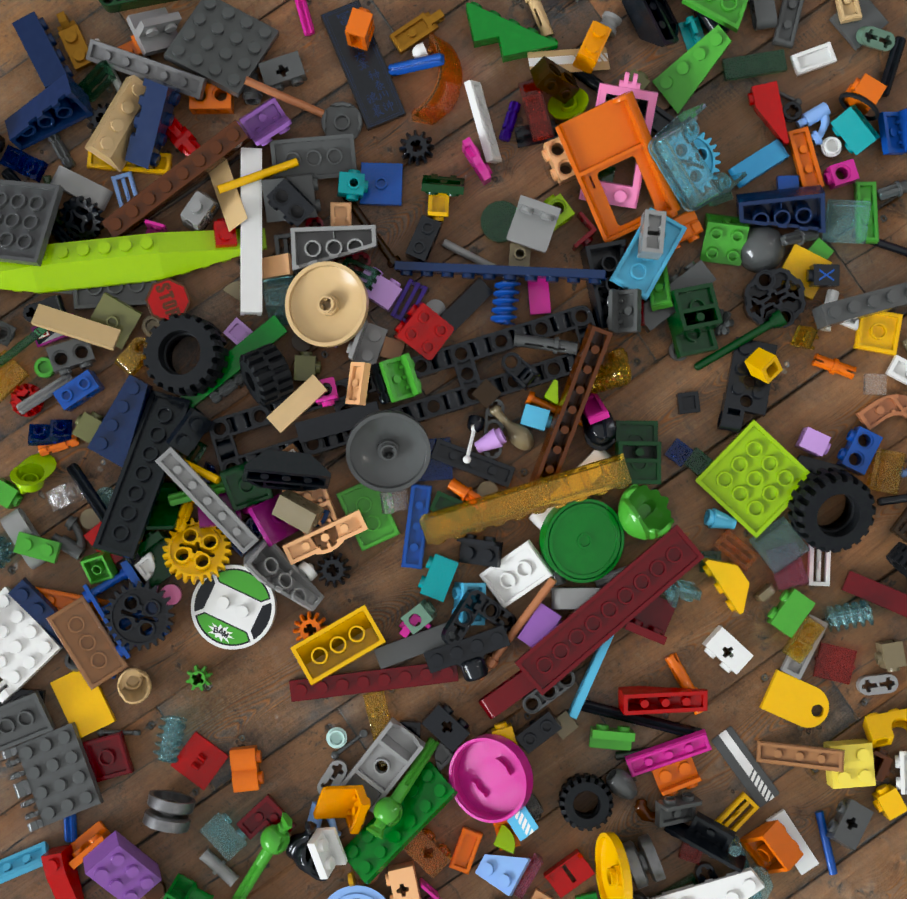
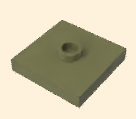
M105 292L89 320L120 329L121 334L116 347L122 350L143 313Z

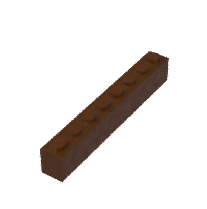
M234 120L109 215L102 223L112 237L126 236L142 224L145 219L150 218L241 149V147L249 143L252 138L241 123Z
M590 323L587 326L529 480L534 487L553 492L613 334L604 328Z

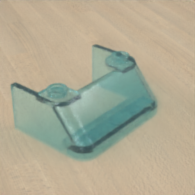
M705 103L680 113L648 143L650 155L681 206L687 212L696 211L727 194L747 176L746 172L728 176L726 173H718L713 176L693 141L698 137L700 129L694 117L707 107Z

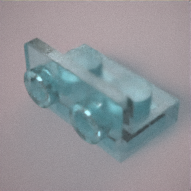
M679 579L663 592V595H665V599L671 607L676 608L679 596H681L680 599L693 602V599H701L702 592L694 582Z

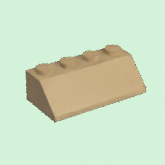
M135 75L125 78L84 147L119 172L123 170L127 163L125 156L130 135L132 132L136 133V128H134L133 124L134 119L141 112L142 108L138 104L139 98L146 91L143 81Z

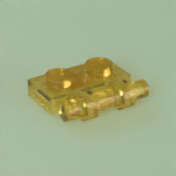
M3 350L0 353V367L2 368L0 371V403L29 376L28 372L16 360L13 359L10 363H6L5 360L11 356L7 350Z

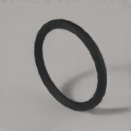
M845 92L839 96V102L845 110L849 106L844 102L843 98L851 97L865 103L875 112L873 117L864 115L868 121H875L879 118L878 108L867 98L851 92Z

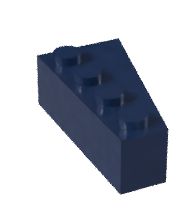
M65 73L7 118L5 124L9 140L22 151L94 114L88 95Z

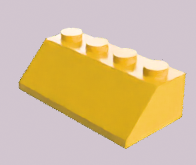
M363 605L292 646L290 649L308 681L313 686L385 644L386 641L366 606Z

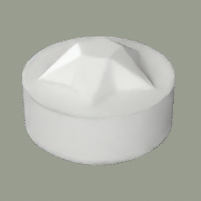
M302 561L297 566L310 581H313L318 576L314 565Z

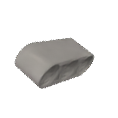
M61 165L58 166L50 184L61 185L64 188V192L77 198L82 195L84 200L90 197L91 204L97 202L98 206L96 208L105 211L113 195L111 190Z
M19 507L0 519L3 528L14 545L16 544L18 533L21 531L40 536L25 512ZM22 555L25 562L33 570L47 562Z
M553 587L551 589V609H577L602 587Z

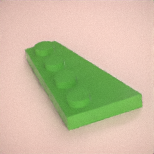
M719 24L652 81L677 114L682 111L696 89L732 43V40Z

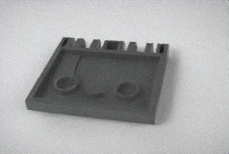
M75 722L1 752L3 760L19 755V758L5 763L7 768L22 763L24 770L13 773L10 778L14 780L26 775L27 779L14 784L13 788L17 799L29 794H33L34 798L20 803L21 808L28 807L36 802L38 811L26 814L24 816L25 820L38 815L41 816V819L27 824L29 832L104 802Z

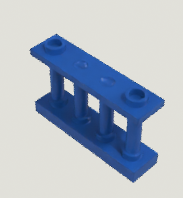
M127 560L120 563L122 569L119 570L120 572L114 578L106 580L92 589L88 584L82 586L85 590L82 592L84 598L88 603L92 601L105 624L110 622V619L104 618L105 615L110 613L105 607L112 606V603L110 602L102 607L96 596L124 579H130L135 587H137V582L141 581L137 572ZM129 597L127 602L133 599L134 597ZM150 602L148 605L149 611L157 613L158 607L156 603ZM141 610L138 613L131 614L138 616V620L144 617V615L141 614ZM153 617V619L156 622H158V618ZM128 618L122 620L124 628L132 624ZM150 627V628H148L147 630H145L144 632H145L146 634H151L152 631H153V628ZM122 640L116 641L118 645L115 648L121 657L125 656L126 659L132 657L129 652V643L122 647Z

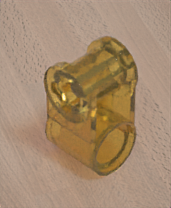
M143 337L134 338L114 362L128 375L134 376L144 364L143 360L146 359V355H143V351H141L139 346L142 343L144 344L143 347L147 348L148 343L145 342L146 339Z

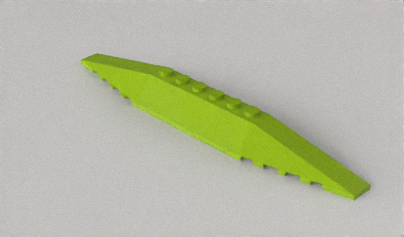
M262 228L263 251L267 249L265 228ZM236 229V247L216 248L214 230L157 232L47 244L41 266L0 262V289L41 294L161 281L179 274L190 273V271L199 268L204 269L215 263L227 262L232 258L240 256V229Z

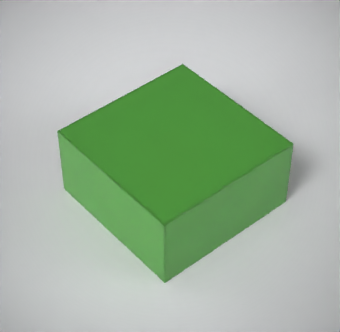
M104 551L85 556L80 561L91 585L112 579L118 573L110 554Z

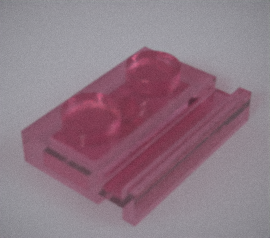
M797 543L777 547L773 550H766L779 592L809 584Z

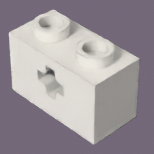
M720 625L702 643L706 647L704 651L712 659L717 657L721 661L719 665L727 673L732 671L738 674L754 656ZM724 647L728 648L729 655L724 654L722 650Z

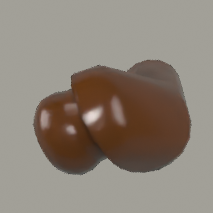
M645 799L636 800L634 809L640 819L655 823V812L650 811L646 806L647 801Z

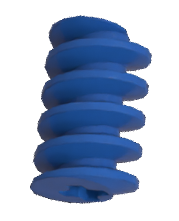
M502 280L494 284V287L498 290L493 292L497 299L492 300V304L497 307L491 308V312L496 314L490 317L492 322L501 325H516L510 322L512 319L517 318L511 312L518 310L512 304L519 302V299L513 296L520 294V291L514 288L515 286H520L521 283Z

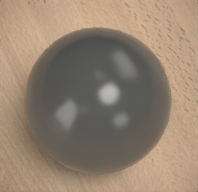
M754 224L749 226L747 241L741 250V265L754 273L765 269H775L782 262L785 255L786 246L781 245L780 240L782 234L771 225Z

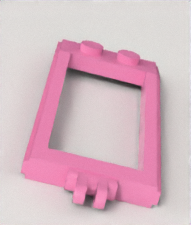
M625 72L624 80H619L618 85L599 83L595 107L605 102L607 94L619 96L631 90L636 99L647 100L644 120L651 135L658 92L640 89L641 83H637L638 74H633L631 82L629 81L630 72ZM637 163L635 165L632 186L599 180L610 205L637 208L643 178ZM580 188L579 199L586 201Z

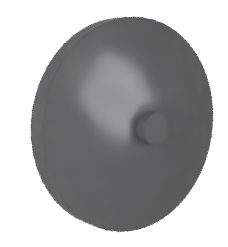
M380 410L363 417L352 428L346 442V460L351 473L361 484L379 492H397L412 486L424 475L430 462V441L424 427L412 416L397 410Z

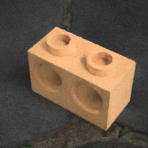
M557 137L545 142L541 152L545 162H549L551 165L550 174L552 179L558 181L559 186L576 179L560 138ZM560 147L563 153L555 155L552 152V148ZM568 166L571 169V173L563 174L560 167Z

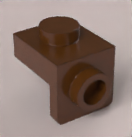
M877 747L873 749V754L877 756L874 763L875 779L883 782L890 775V766L894 759L887 756L888 751Z

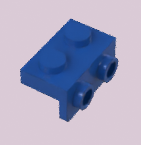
M907 108L899 112L879 113L878 125L883 155H902L907 153Z

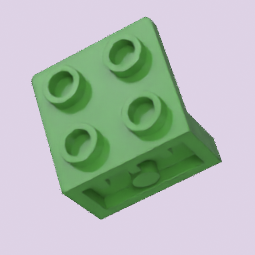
M706 213L704 219L706 230L700 260L740 266L742 263L741 250L747 241L749 224L740 223L738 217Z

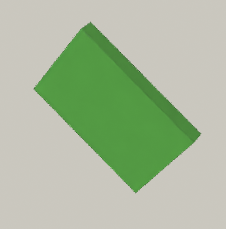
M359 483L336 494L345 515L359 509L368 529L355 535L362 551L400 534L382 492L372 490Z

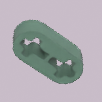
M862 26L856 33V39L859 44L875 50L889 51L895 44V36L891 32L874 26ZM865 33L872 35V39H867ZM884 38L887 41L886 44L880 42L879 39Z

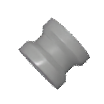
M604 11L602 21L599 23L610 27L612 31L609 37H615L616 28L621 25L622 19L613 12Z

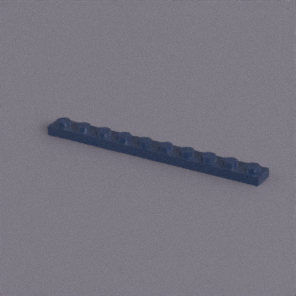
M395 261L394 270L400 272L401 276H413V273H421L422 277H433V274H441L443 278H454V275H462L464 279H475V276H483L485 280H495V277H504V280L516 281V277L525 278V281L537 282V279L541 278L546 279V282L558 283L559 279L567 280V283L579 284L580 280H586L588 284L600 285L601 281H606L607 277L606 270L407 261Z

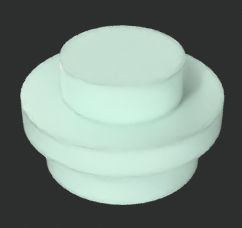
M333 727L328 731L326 741L332 748H341L347 742V733L341 727Z

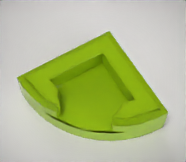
M501 825L494 846L514 854L515 840L513 834L506 826Z

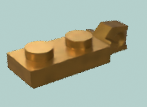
M441 9L433 14L423 12L390 34L389 38L402 55L439 29L438 24L445 20V15Z
M64 11L56 14L61 25L57 27L58 34L74 69L78 72L95 64L86 60L88 45L79 26L74 20L69 21Z

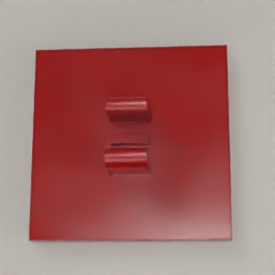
M195 731L170 766L202 790H205L229 755Z

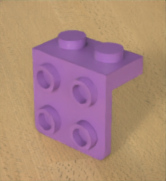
M275 97L270 98L239 119L257 146L260 144L261 146L267 145L273 140L271 137L277 133L279 135L284 134L290 129L289 126L292 124Z

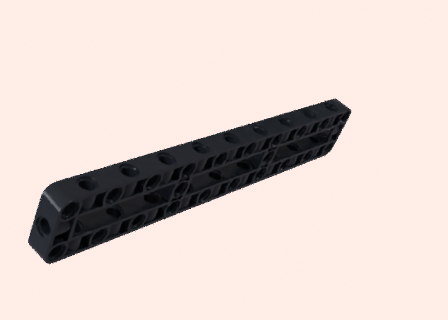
M576 306L441 348L432 360H426L421 355L412 357L415 366L420 361L427 364V369L424 372H418L415 369L418 379L452 368L455 369L460 387L387 410L404 412L420 423L481 404L477 399H470L467 394L470 389H477L485 380H480L475 364L476 360L515 350L517 346H513L515 333L553 338L558 334L571 331L576 333L580 346L588 324L596 326L592 312L587 306ZM576 313H584L586 321H577L575 318ZM539 324L546 327L547 331L543 335L535 331V327ZM504 337L507 341L506 346L498 347L495 343L496 338ZM459 349L467 352V357L463 360L457 359L455 356V352ZM567 353L531 364L540 373V377H536L528 385V389L552 382L555 379L568 377L577 354ZM556 364L559 368V373L556 375L550 374L548 366ZM465 369H470L473 372V377L469 380L461 376L462 371ZM371 372L367 394L377 393ZM507 372L486 378L501 392L498 398L523 391L524 389L519 385L511 387L508 384V378L511 376ZM349 377L335 381L336 388L344 386L347 389ZM326 384L324 386L328 391L324 395H329L332 392V387L330 384ZM345 395L339 397L338 401H334L335 405L332 406H334L337 412L346 406L356 407L357 405L345 404ZM289 396L265 406L258 405L216 418L212 421L213 423L209 429L221 471L228 469L232 463L239 465L248 462L267 449L282 451L292 443L299 452L309 453L312 456L346 446L349 436L348 431L317 439L319 446L315 450H311L308 447V442L300 444L297 437L246 454H239L234 440L238 436L237 434L273 425L267 418L263 422H258L256 419L257 413L264 411L267 417ZM431 401L439 403L440 408L437 412H430L428 410V404ZM315 402L301 416L316 412L318 409L323 408V406ZM223 423L226 431L224 434L219 435L216 432V428L219 424Z

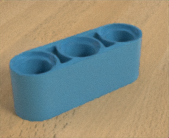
M776 139L728 170V173L738 189L789 158L790 155L781 141Z

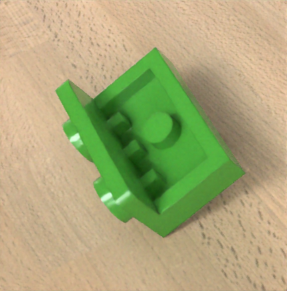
M409 353L379 363L391 403L409 399L422 393L421 382L415 372V363Z
M601 723L596 724V726H590L589 746L591 748L630 751L632 742H635V732L629 726L618 725L617 728L609 727L608 724Z

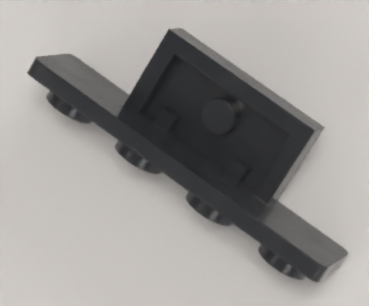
M697 811L689 826L685 823H680L664 828V831L671 836L700 850L739 873L742 872L746 857L728 848L736 834L735 831Z

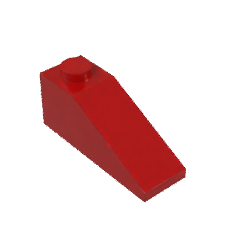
M777 81L752 86L750 93L747 94L749 106L753 105L755 113L776 139H779L783 146H787L789 138Z

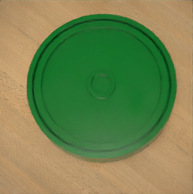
M589 497L569 498L557 504L546 516L540 530V551L545 562L557 575L576 583L593 582L607 575L618 563L624 548V529L616 512L607 504Z

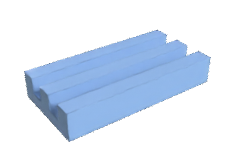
M131 171L111 176L119 207L123 206L124 202L117 180L121 179L127 202L131 197L126 177L129 179L133 196L138 194Z

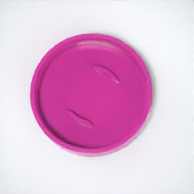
M483 734L467 741L456 750L449 766V783L458 792L454 796L456 802L468 815L482 822L498 823L508 820L521 811L528 803L533 790V773L528 758L513 741L501 735Z

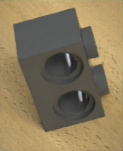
M75 338L46 347L55 375L65 376L72 373V369L78 367L86 369L92 367V363L96 362L90 343ZM79 349H86L88 351L85 358H78L76 356ZM60 355L67 357V362L63 365L56 363V359Z

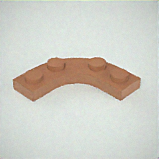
M893 394L878 398L855 414L867 430H871L892 416H901L907 419V396Z

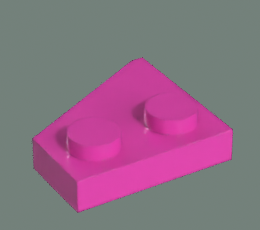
M466 138L462 141V152L482 184L486 185L491 182L492 171L487 163L484 164L481 153L476 145L473 144L471 138Z

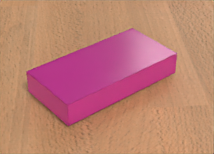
M538 278L537 282L527 281L530 316L551 314L549 283L546 282V279Z
M596 392L591 393L583 410V414L590 425L610 417L607 408Z

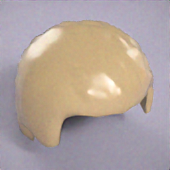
M128 668L118 678L117 689L119 695L126 703L137 704L148 697L152 689V683L145 671L138 668Z

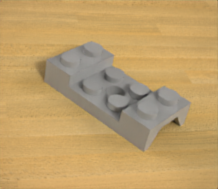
M392 717L360 760L342 780L340 786L363 785L366 795L370 798L371 802L369 810L373 813L376 803L389 793L423 750L426 743ZM384 761L388 769L381 771L377 768L376 763Z

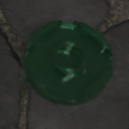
M495 201L489 204L484 209L480 219L484 235L497 243L507 242L506 237L517 208L512 203L506 201Z

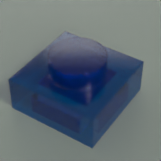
M676 438L663 455L677 466L682 467L694 450Z

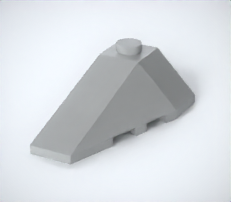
M263 539L257 542L244 556L243 565L258 581L309 611H314L323 600L324 595L295 564H290L285 553L276 544L269 547Z

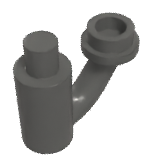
M70 516L65 523V527H67L68 531L73 529L77 541L72 540L66 535L60 536L57 533L53 535L51 540L62 542L60 550L76 560H80L86 551V540L82 529L77 523L79 518Z

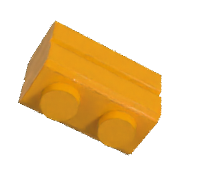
M593 21L572 65L591 74L612 29L597 21Z

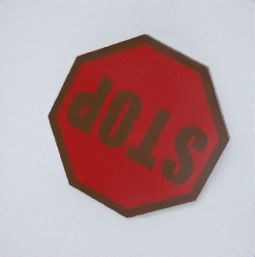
M170 278L152 283L145 299L151 316L160 320L163 318L169 320V315L177 314L180 316L181 313H186L191 303L186 286Z

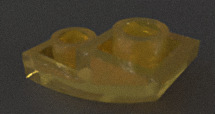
M807 615L793 637L789 638L782 652L800 664L812 650L813 643L824 631L825 627Z

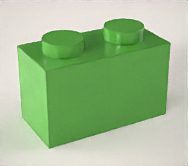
M790 587L788 590L785 589L780 595L779 599L781 601L777 607H772L768 612L767 617L769 618L766 622L784 635L792 638L816 603L798 590Z

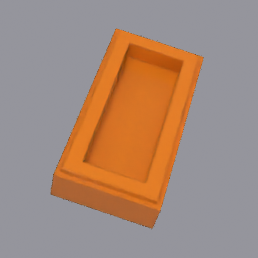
M465 826L462 827L449 863V868L469 875L483 836L482 832Z

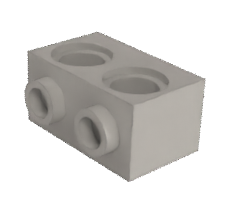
M645 209L641 215L637 258L659 260L662 256L666 211Z

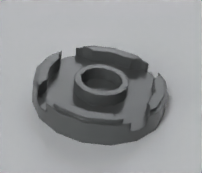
M344 101L335 102L322 115L321 123L325 135L354 133L355 140L362 131V115L351 103Z

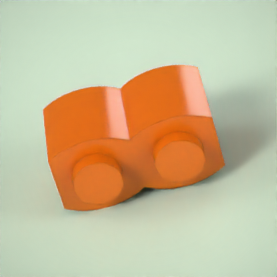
M257 745L232 747L229 750L233 792L259 790L261 784H264V773L259 769V763H262L261 750L257 749Z

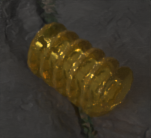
M621 358L619 361L614 360L612 364L608 362L605 366L601 365L591 393L598 394L629 384L632 374L628 361L625 358Z

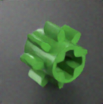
M195 665V672L187 671L190 678L186 683L193 685L191 690L199 687L203 691L205 689L204 684H212L208 679L213 673L206 671L207 666L199 669V666ZM199 673L202 674V676H201L202 681H200V682L197 681V678H198V677L195 676V675H198Z

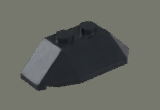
M622 0V4L641 40L660 47L676 44L679 41L678 22L667 0Z
M267 449L245 464L242 481L249 482L260 488L302 492L320 488L328 489L331 479V473L311 454L281 451L278 449Z

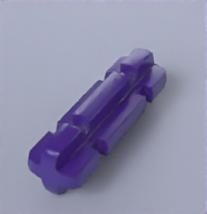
M511 101L509 104V111L506 113L502 126L503 130H501L499 135L501 141H510L511 132H513L518 116L517 113H519L521 106L519 102Z

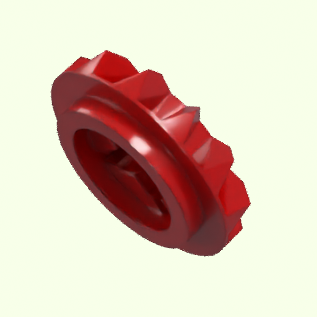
M26 383L17 386L11 393L10 403L13 411L24 417L38 414L43 408L44 402L25 414H20L16 405L23 401L20 396L27 397L28 394L31 396L39 391L40 388Z

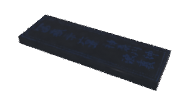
M356 0L322 14L321 18L369 131L406 116V112L374 35L372 36L368 51L347 44L345 29L352 8L359 9V7H362L360 1Z

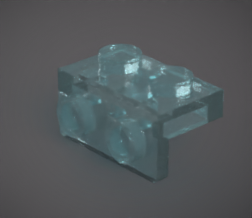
M217 812L199 831L227 861H230L248 844L245 841L247 836L240 828L235 830L230 825L233 821L225 812L222 815Z

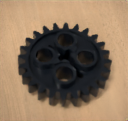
M138 581L137 587H135L133 582H130L129 589L124 585L121 586L122 593L114 591V595L117 598H109L108 600L112 603V606L105 607L106 610L110 611V614L104 616V618L110 619V622L105 624V626H112V630L108 634L115 633L117 636L114 641L121 639L122 647L129 643V650H132L135 645H137L138 651L142 650L143 645L148 650L151 648V642L155 646L159 645L158 638L164 641L166 637L163 633H171L167 626L174 625V622L169 620L170 617L176 615L169 611L174 605L167 604L171 597L164 598L163 595L166 591L158 592L159 585L150 588L151 583L149 581L145 586H143L142 581ZM129 597H134L137 600L135 608L128 606L127 600ZM150 602L158 605L157 613L149 611L148 605ZM123 609L131 613H138L141 610L142 615L156 617L158 622L148 618H143L139 621L138 616L123 614L121 611ZM123 618L131 620L132 626L130 629L122 626ZM144 623L151 624L153 628L151 634H146L143 631Z

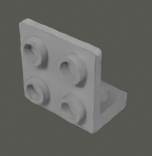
M521 195L506 239L546 253L561 208Z
M366 319L363 327L355 336L354 342L350 341L346 350V353L349 355L348 358L352 362H366L371 365L377 363L388 329L368 323Z

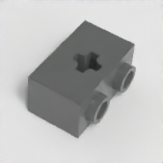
M298 50L258 63L264 84L280 91L291 85L292 87L300 86L307 80ZM285 71L286 76L282 77L281 72Z
M844 798L836 807L837 813L827 826L828 832L826 836L847 849L856 850L874 812L853 799Z

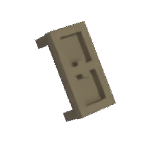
M286 490L279 495L272 515L309 534L312 528L317 526L324 508L291 490Z

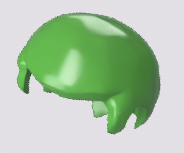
M633 484L623 492L618 504V518L623 529L632 537L641 540H654L664 536L674 523V519L671 518V511L667 509L669 498L661 496L660 492L656 489L650 490L647 485L638 486L639 484Z

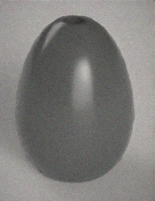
M616 768L608 773L606 784L613 794L626 800L634 799L637 796L636 783L628 772Z

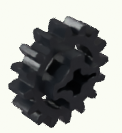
M81 195L77 198L74 196L63 203L64 207L59 210L63 216L59 217V220L64 221L61 227L67 228L66 233L68 235L73 234V240L78 238L80 241L91 240L101 234L100 231L104 229V226L100 223L105 218L100 217L103 211L96 209L98 206L97 202L91 204L90 197L84 200V197Z

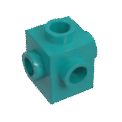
M350 169L348 172L340 171L337 197H346L347 201L362 199L363 194L368 192V180H365V174H361L359 170Z

